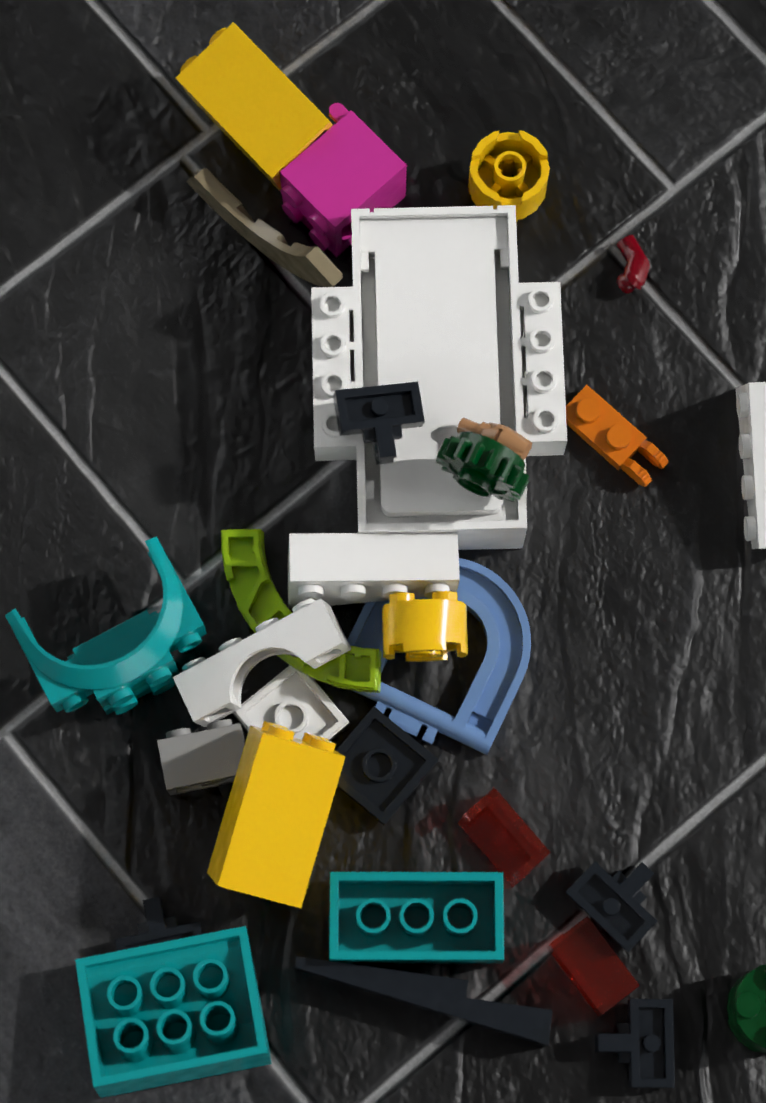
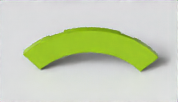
M261 529L221 530V551L226 578L230 584L239 611L254 633H256L255 628L262 622L272 618L280 620L292 614L279 595L271 578L265 554L264 532ZM350 646L352 650L316 669L299 657L286 654L277 655L281 660L299 672L317 681L352 691L380 693L382 652L379 649Z

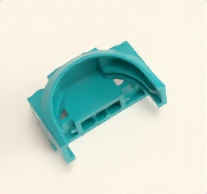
M157 536L145 542L149 549L147 553L162 581L163 603L161 612L157 613V611L149 614L146 610L73 648L74 654L68 656L67 661H62L52 656L37 643L25 618H21L16 608L5 615L50 704L56 712L64 709L68 713L79 709L88 702L87 697L93 693L107 715L112 712L120 715L133 709L138 705V698L151 691L153 695L161 694L175 685L173 677L180 672L171 652L177 649L180 653L191 650L202 642L200 637L207 634L198 612Z

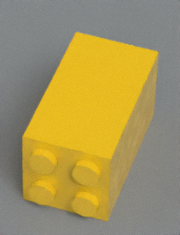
M234 22L227 28L218 30L211 37L209 46L198 56L190 57L182 65L180 74L175 77L197 106L279 191L281 189L280 171L333 126L330 120Z
M263 721L262 728L250 725L207 874L219 887L301 908L346 756L335 751L336 743L330 742L327 738L304 732L303 738L298 739L294 737L295 732L288 730L287 727Z

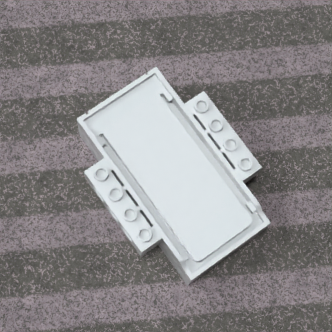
M499 205L496 209H493V206L374 208V212H370V208L351 209L353 286L311 287L315 461L357 460L358 533L458 532V550L523 549L527 531V486L521 499H515L514 502L506 498L499 500L493 495L491 497H482L460 486L452 478V473L443 471L441 469L442 465L436 463V456L445 438L450 439L451 436L458 437L457 427L462 418L479 424L482 422L488 424L496 423L510 427L532 442V448L527 456L564 455L567 444L560 282L519 283L516 205ZM418 381L425 422L422 427L402 429V439L394 440L397 457L393 459V463L376 465L373 442L364 443L362 433L339 436L333 400L335 390ZM525 458V459L523 460L524 463H525V467H524L525 470H524L523 473L526 474V458Z

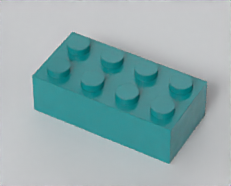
M330 872L329 960L357 964H502L504 961L503 872Z

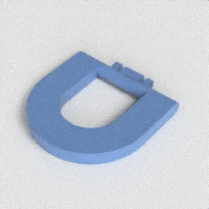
M459 558L460 581L457 589L458 601L464 602L467 611L481 624L486 636L487 649L484 660L456 717L381 682L380 693L354 692L377 702L375 707L383 714L386 709H390L391 713L388 718L407 734L415 738L421 727L425 726L427 730L422 738V741L432 745L437 732L487 755L526 674L531 652V632L523 605L511 587L490 569L473 561ZM421 597V598H415V599H428V598H426V597ZM389 600L366 602L347 639L350 646L379 649L382 652L381 673L388 659L383 657L382 606L388 604Z

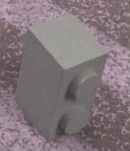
M231 719L218 720L207 724L208 730L191 733L190 728H180L167 732L165 739L157 740L166 790L170 796L234 782L245 745L240 723L232 725Z

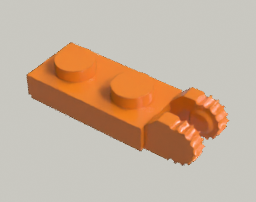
M588 385L566 405V424L617 470L622 469L642 487H646L652 481V478L635 460L630 459L637 451L659 469H663L669 463V460L662 451L653 443L647 441V437Z

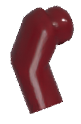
M633 234L624 237L617 243V247L627 263L624 273L617 276L616 282L620 290L626 294L632 293L635 289L639 290L645 285L650 269L649 260Z

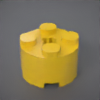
M521 130L518 133L505 132L500 134L499 131H494L481 139L472 152L468 186L472 201L476 206H493V209H496L499 205H516V222L535 212L545 199L550 170L546 149L537 138Z
M457 592L432 593V599H415L414 593H394L389 595V603L382 606L384 658L388 660L395 659V652L405 653V660L407 662L448 660L447 652L457 651V657L461 658L468 655L467 607L464 602L458 601Z

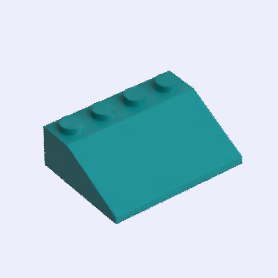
M246 926L75 959L93 1088L100 1098L272 1064Z

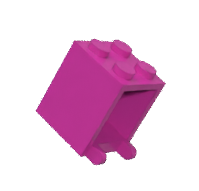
M334 103L329 108V116L335 124L280 171V192L282 194V208L293 222L299 223L301 221L310 230L309 236L320 249L325 251L328 248L336 257L352 244L351 209L370 208V212H374V208H393L406 197L407 165L352 110L348 111L340 103Z

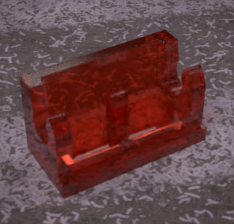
M495 787L462 816L463 818L458 821L459 826L499 872H503V877L512 887L516 886L538 867L551 853Z

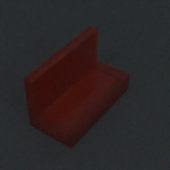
M588 916L566 933L561 934L546 947L598 1017L640 986Z

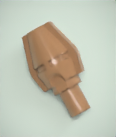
M462 418L457 427V433L473 432L505 445L519 455L522 460L527 457L532 448V442L510 427L502 424H488L485 422L479 424Z

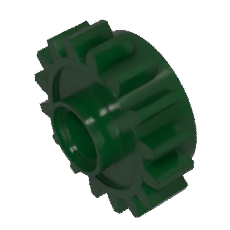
M460 432L457 438L455 436H451L450 439L445 438L436 456V463L442 465L441 469L443 471L452 473V478L460 486L482 497H491L493 495L499 500L506 498L514 502L515 499H521L529 482V475L523 473L525 463L519 455L505 445L477 433Z

